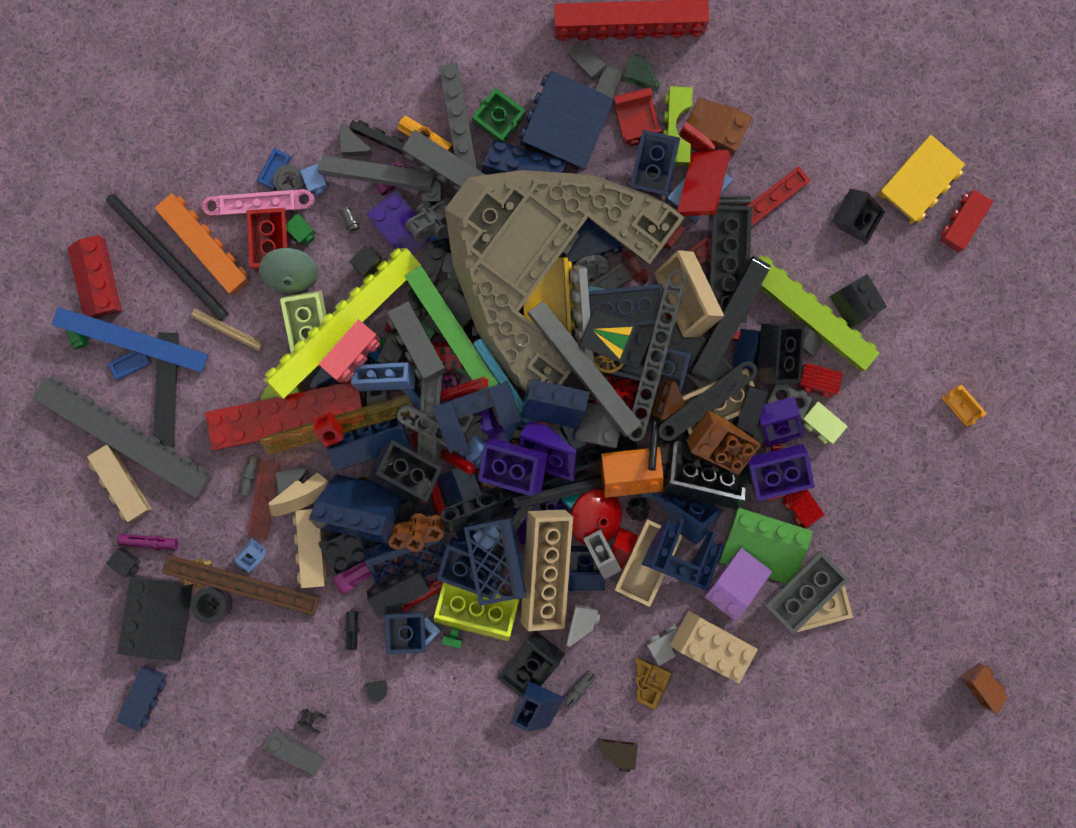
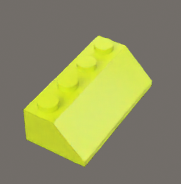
M443 582L434 615V623L509 642L519 599L479 606L477 594Z

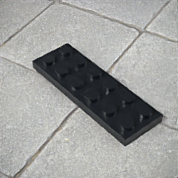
M403 499L394 524L409 521L410 517L415 513L423 514L425 517L437 514L429 500L417 506ZM336 533L318 542L319 547L336 574L365 561L364 549L382 544L341 533Z

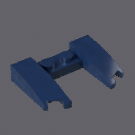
M507 380L433 406L435 417L450 453L454 449L465 451V455L471 454L459 419L485 409L496 407L508 441L513 438L511 434L518 426L524 427Z
M677 518L675 523L665 520L652 540L641 565L707 591L724 545L721 543L716 545L713 540L717 535L710 531L699 548L692 564L672 556L685 519Z

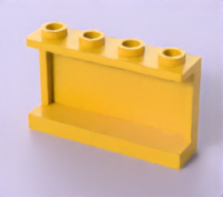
M930 135L880 190L877 196L882 200L886 198L910 219V224H913L915 221L919 223L926 216L924 211L928 207L931 209L939 201L937 199L940 193L945 194L951 187L949 183L952 179L956 181L962 175L963 171L961 169L966 164Z
M567 257L557 258L524 303L523 308L524 316L533 322L527 313L544 301L570 335H572L571 330L575 329V321L571 319L574 302L570 300L573 282L569 280L572 262L568 261Z

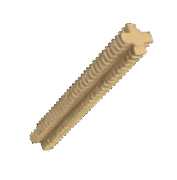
M198 309L193 310L192 318H196V320L198 319V321L211 328L217 329V331L219 330V332L221 331V333L260 352L263 342L255 340V338L246 333L244 335V332L242 334V331L240 333V330L238 331V329L236 330V328L234 329V327L224 322L221 323V321L219 322V320L206 313L204 315V312L202 313Z

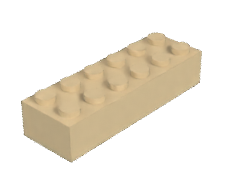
M566 510L528 511L523 576L527 596L522 598L520 621L527 631L565 629L573 516Z

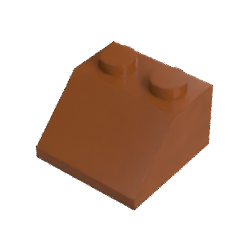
M977 663L960 677L981 706L997 714L1008 698L1004 692L1006 689L1001 682H996L992 676L994 673L988 665L984 666Z

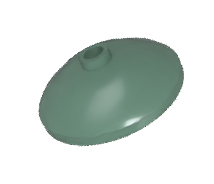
M280 248L267 253L262 258L259 273L263 282L271 289L285 294H297L310 289L315 284L318 277V268L315 261L306 253L292 248Z

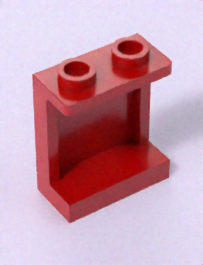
M651 87L614 97L613 104L624 145H638L642 130L662 133L652 101Z

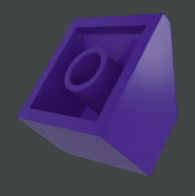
M794 397L764 404L759 422L767 447L804 437L801 416Z

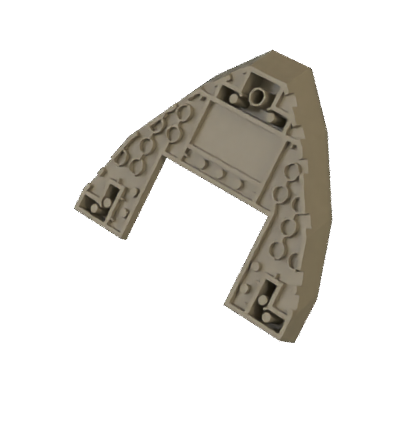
M529 170L468 177L445 208L453 267L476 331L509 379L525 392L528 379L562 385L572 371L540 329L518 311L585 220L589 218L649 265L684 219L671 206L650 195L594 175Z

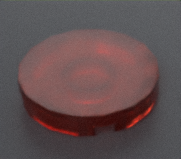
M629 250L621 253L622 262L628 273L638 285H645L649 279L645 269L640 267L639 259Z

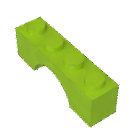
M670 86L668 93L665 92L664 104H668V111H664V123H667V130H664L663 134L681 138L677 132L676 121L682 114L691 110L693 87ZM682 138L680 139L676 166L688 167L691 143L686 142Z

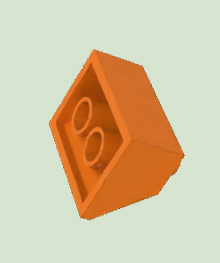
M657 447L655 471L648 470L649 448L601 454V481L603 482L605 498L663 491L660 447Z

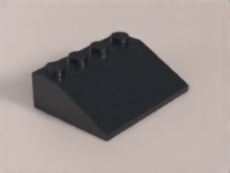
M682 433L673 439L664 475L663 493L737 510L745 501L747 465L738 475L691 453L686 441L690 435Z
M141 575L130 576L117 654L180 661L193 584Z

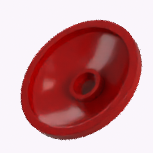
M601 489L591 490L581 495L570 511V515L573 516V536L580 543L586 545L583 538L601 530L606 541H610L618 532L622 522V507L616 497L605 498L604 490Z

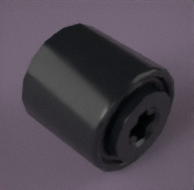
M212 587L202 589L192 598V614L202 623L219 621L229 615L232 610V596L227 591ZM214 598H216V601H219L220 605H218L216 609L214 605H211V602L214 601Z

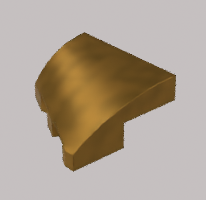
M637 657L635 660L637 666V701L655 710L660 704L673 673Z

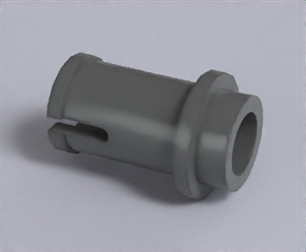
M345 207L340 210V214L346 224V230H349V232L357 231L360 228V222L356 221L351 207Z

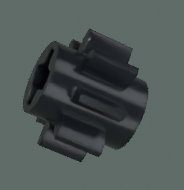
M639 497L631 499L628 503L629 508H626L631 519L638 521L646 519L649 516L648 511L651 510L646 499Z

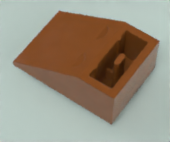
M709 410L686 440L691 453L738 475L761 446L759 442L731 422Z

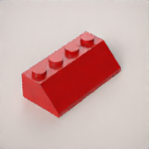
M95 235L79 239L70 245L68 253L83 315L99 318L122 312L105 239Z

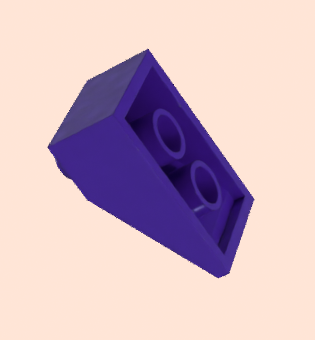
M396 190L366 214L394 249L407 248L414 255L430 242V237L422 242H416L413 239L412 233L405 229V223L410 218L416 216V214Z
M530 420L520 434V446L548 453L545 472L573 481L576 450L548 426Z

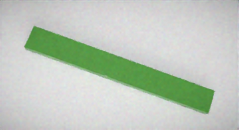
M420 265L404 275L471 380L485 377L489 380V386L498 384L422 266Z

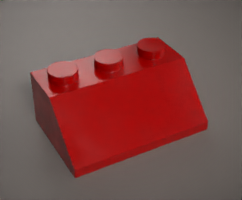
M286 208L247 210L249 267L254 271H259L260 262L267 253L280 248H288Z

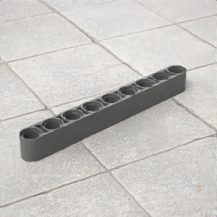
M673 271L667 277L632 411L642 424L639 426L642 430V435L638 437L630 433L628 437L632 441H640L646 435L686 285V276L681 271ZM675 274L682 276L680 285L672 283V277ZM670 293H674L677 296V301L673 305L667 302V296ZM665 312L670 313L672 316V321L669 324L662 321V315ZM659 332H664L667 335V340L664 343L657 340ZM654 351H659L662 355V359L659 362L652 359ZM649 370L656 372L657 378L655 380L647 378ZM643 389L651 391L652 397L650 399H645L642 396ZM638 408L646 410L647 416L645 418L637 415Z

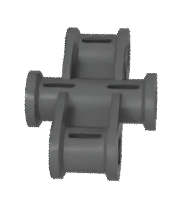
M446 198L433 207L430 202L425 201L417 207L416 213L418 215L410 218L405 223V229L412 233L413 239L416 242H422L435 234L437 239H443L448 236L445 208L451 199Z

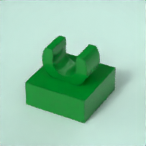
M452 627L450 636L444 634L441 644L460 649L463 639L457 638L460 629Z

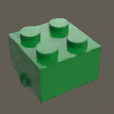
M495 87L487 99L481 101L480 108L473 115L472 121L474 125L494 140L506 143L525 119L526 110Z

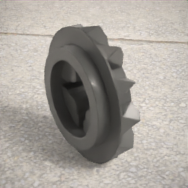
M283 165L274 173L273 182L278 191L301 190L304 185L300 169L296 166ZM283 173L289 177L295 175L294 179H292L294 187L288 183L282 185L283 181H285Z

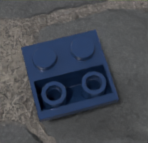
M528 682L514 709L510 724L526 731L547 728L553 721L564 697Z

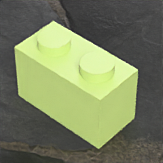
M815 402L801 420L803 422L802 426L809 432L814 431L818 435L817 439L825 445L827 443L829 445L834 444L848 427L820 402Z

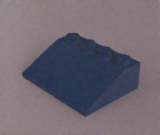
M335 474L315 501L309 520L319 529L387 544L403 497L377 483Z

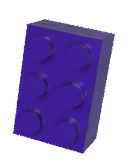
M497 439L490 440L484 443L478 481L534 496L542 490L548 453Z
M803 444L753 456L747 463L753 492L757 501L815 487L808 451Z

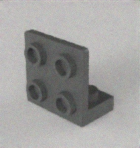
M448 286L441 294V297L463 329L472 319L465 297ZM427 312L422 322L441 334Z

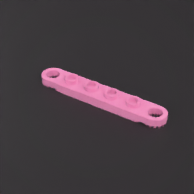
M305 189L210 196L202 202V210L211 216L247 214V210L286 208V211L304 210L314 205L315 198L311 192ZM303 194H307L309 197V201L305 205L300 203V197ZM214 201L217 208L211 212L208 209V204Z

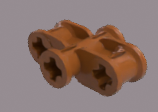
M415 513L410 517L409 521L394 524L388 540L390 547L393 549L407 547L409 550L416 552L423 549L424 543L441 540L444 535L441 516L425 517L423 514Z

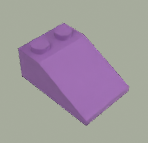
M741 547L710 584L708 590L705 591L704 597L736 621L749 606L772 571Z

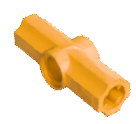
M406 115L399 121L397 130L407 137H410L415 129L423 135H430V140L449 152L452 151L453 144L433 133L428 127L422 126Z

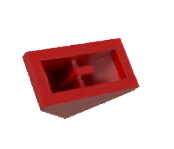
M620 527L610 549L622 570L632 552L637 535Z

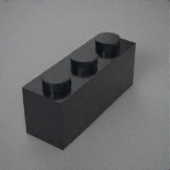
M418 564L409 566L398 575H392L386 581L371 586L367 590V600L377 616L381 617L429 592V581Z

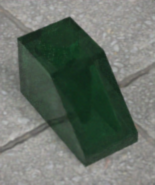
M630 54L622 81L645 89L651 87L652 91L658 93L660 82L649 60L640 54Z

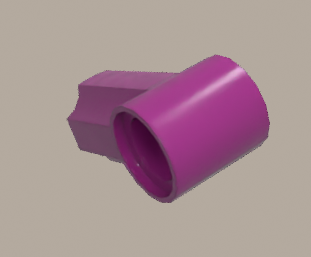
M365 561L350 570H345L333 577L332 580L340 594L343 595L355 588L358 583L371 577L372 574Z

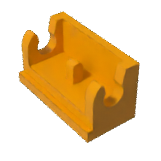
M962 384L954 386L941 398L966 427L975 424L977 419L987 414Z

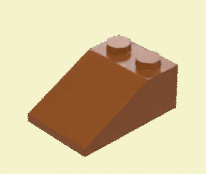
M699 97L687 123L716 143V148L729 150L730 155L734 156L753 117L736 108Z

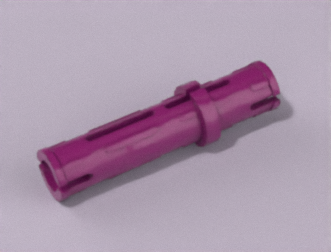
M119 534L117 540L118 546L152 548L155 551L160 549L176 551L178 548L177 538H162L160 535L149 537Z

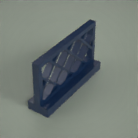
M512 518L464 527L479 606L525 598L527 593ZM500 525L501 534L497 539L488 534L492 526ZM477 529L483 533L478 543L471 539L470 530ZM485 536L495 541L489 551L480 545ZM497 543L504 547L505 550L501 559L491 553ZM478 547L487 553L482 562L474 557V552ZM489 555L499 561L494 570L484 565ZM501 563L508 567L509 573L505 579L495 572ZM481 567L491 573L486 582L478 577V571ZM493 575L503 581L497 590L487 584ZM504 583L512 587L513 595L505 596L499 592ZM486 586L495 594L491 599L483 601L481 592Z
M441 539L424 543V547L420 550L421 553L418 557L410 555L413 551L407 547L393 549L388 542L387 544L382 543L364 549L363 552L365 563L369 567L375 583L380 584L382 576H396L401 569L405 570L409 567L404 565L407 559L415 561L413 566L419 565V563L428 565L426 569L422 570L425 576L438 572L441 564L434 562L437 557L443 558L446 548ZM436 543L440 545L437 551L429 549L430 545ZM425 553L434 555L431 561L422 559ZM395 557H403L400 563L392 561ZM378 563L385 564L382 570L374 568L373 565ZM389 565L397 568L394 574L386 571Z

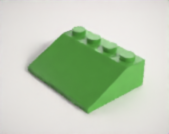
M741 508L735 509L719 563L727 565L742 547L772 571L768 577L769 579L785 583L800 569L813 531Z

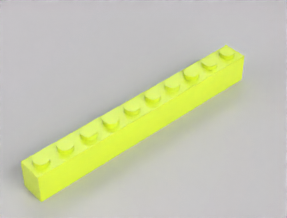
M407 248L395 249L390 254L391 258L388 261L381 262L373 275L369 274L364 278V284L354 288L349 293L350 297L346 301L342 300L335 307L336 310L332 314H327L321 320L323 323L318 328H312L308 332L309 336L304 341L300 340L295 344L293 352L285 354L279 360L280 364L276 368L272 367L266 372V377L263 381L278 397L284 399L319 365L322 359L358 319L363 322L406 281L404 275L421 265Z

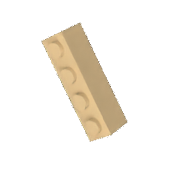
M107 444L87 456L90 461L88 463L90 468L99 475L100 478L98 480L103 488H107L110 493L108 495L109 499L118 506L120 510L119 515L124 521L133 522L152 510L115 448Z
M312 509L298 510L293 515V525L297 527V534H294L295 545H298L296 564H299L300 572L297 573L298 584H301V588L327 585L325 555L318 543L324 540L323 529L316 528L309 520Z

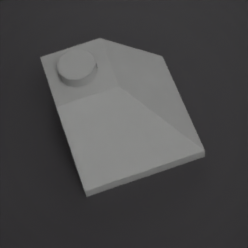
M574 604L566 646H572L594 629V625L598 626L600 614H597V609Z

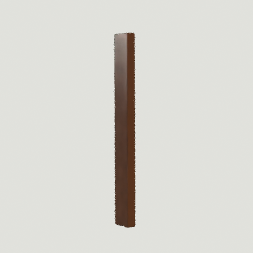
M171 554L167 555L162 574L312 616L315 615L320 600L319 596Z

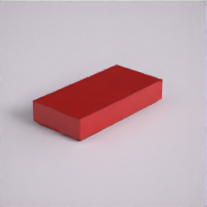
M687 122L679 133L680 137L686 142L691 143V147L697 152L714 151L717 146L716 143Z

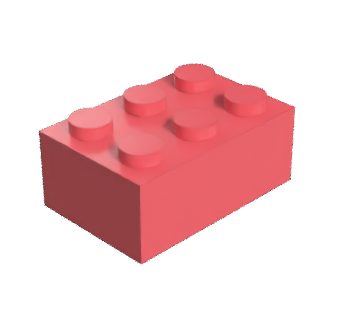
M358 319L322 359L319 365L341 383L344 381L348 382L353 377V371L356 367H361L367 361L366 356L370 352L373 353L377 350L381 339Z

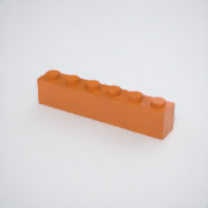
M171 193L155 209L226 291L234 296L250 282L247 278L248 272L242 266L238 268L234 263L237 260L230 252L227 254L222 249L224 245L217 237L213 239L210 235L212 231L206 224L201 225L197 221L199 216L192 209L189 211L185 207L187 205L186 201L180 195L176 197Z

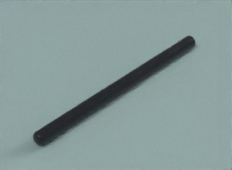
M115 194L107 196L106 202L220 321L223 320L222 317L224 315H229L222 305Z

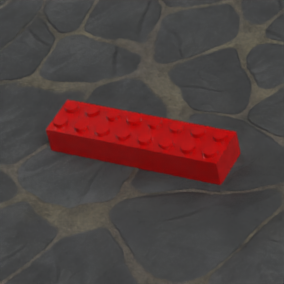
M708 0L554 4L555 39H559V41H569L570 38H577L579 41H586L589 38L606 40L608 37L623 40L634 36L635 39H643L645 36H653V38L658 39L663 38L664 35H672L673 38H680L683 35L700 37L702 34H705L709 23Z
M351 382L290 394L284 399L275 397L205 412L212 450L216 451L313 431V420L329 412L333 414L340 425L367 420L362 393Z

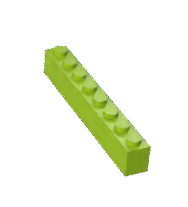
M760 255L759 259L771 265L760 289L803 325L812 329L826 344L860 372L866 371L880 354L876 350L877 347L872 342H866L862 339L860 332L850 329L847 326L848 323L843 318H837L833 315L832 309L827 305L822 306L814 294L805 292L802 289L803 286L798 281H792L787 277L788 273L785 270L776 268L773 265L774 262L769 257Z

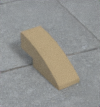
M316 473L303 484L298 480L268 503L271 515L273 517L285 515L313 504L328 485V480L319 473Z

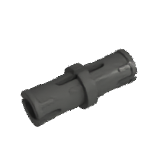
M247 457L244 473H241L242 480L238 494L250 496L253 482L257 478L255 475L260 459Z
M587 670L581 679L573 684L572 690L563 701L573 708L579 698L587 693L586 690L597 677Z

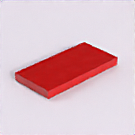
M729 150L692 152L677 210L678 213L682 216L716 215L730 158Z

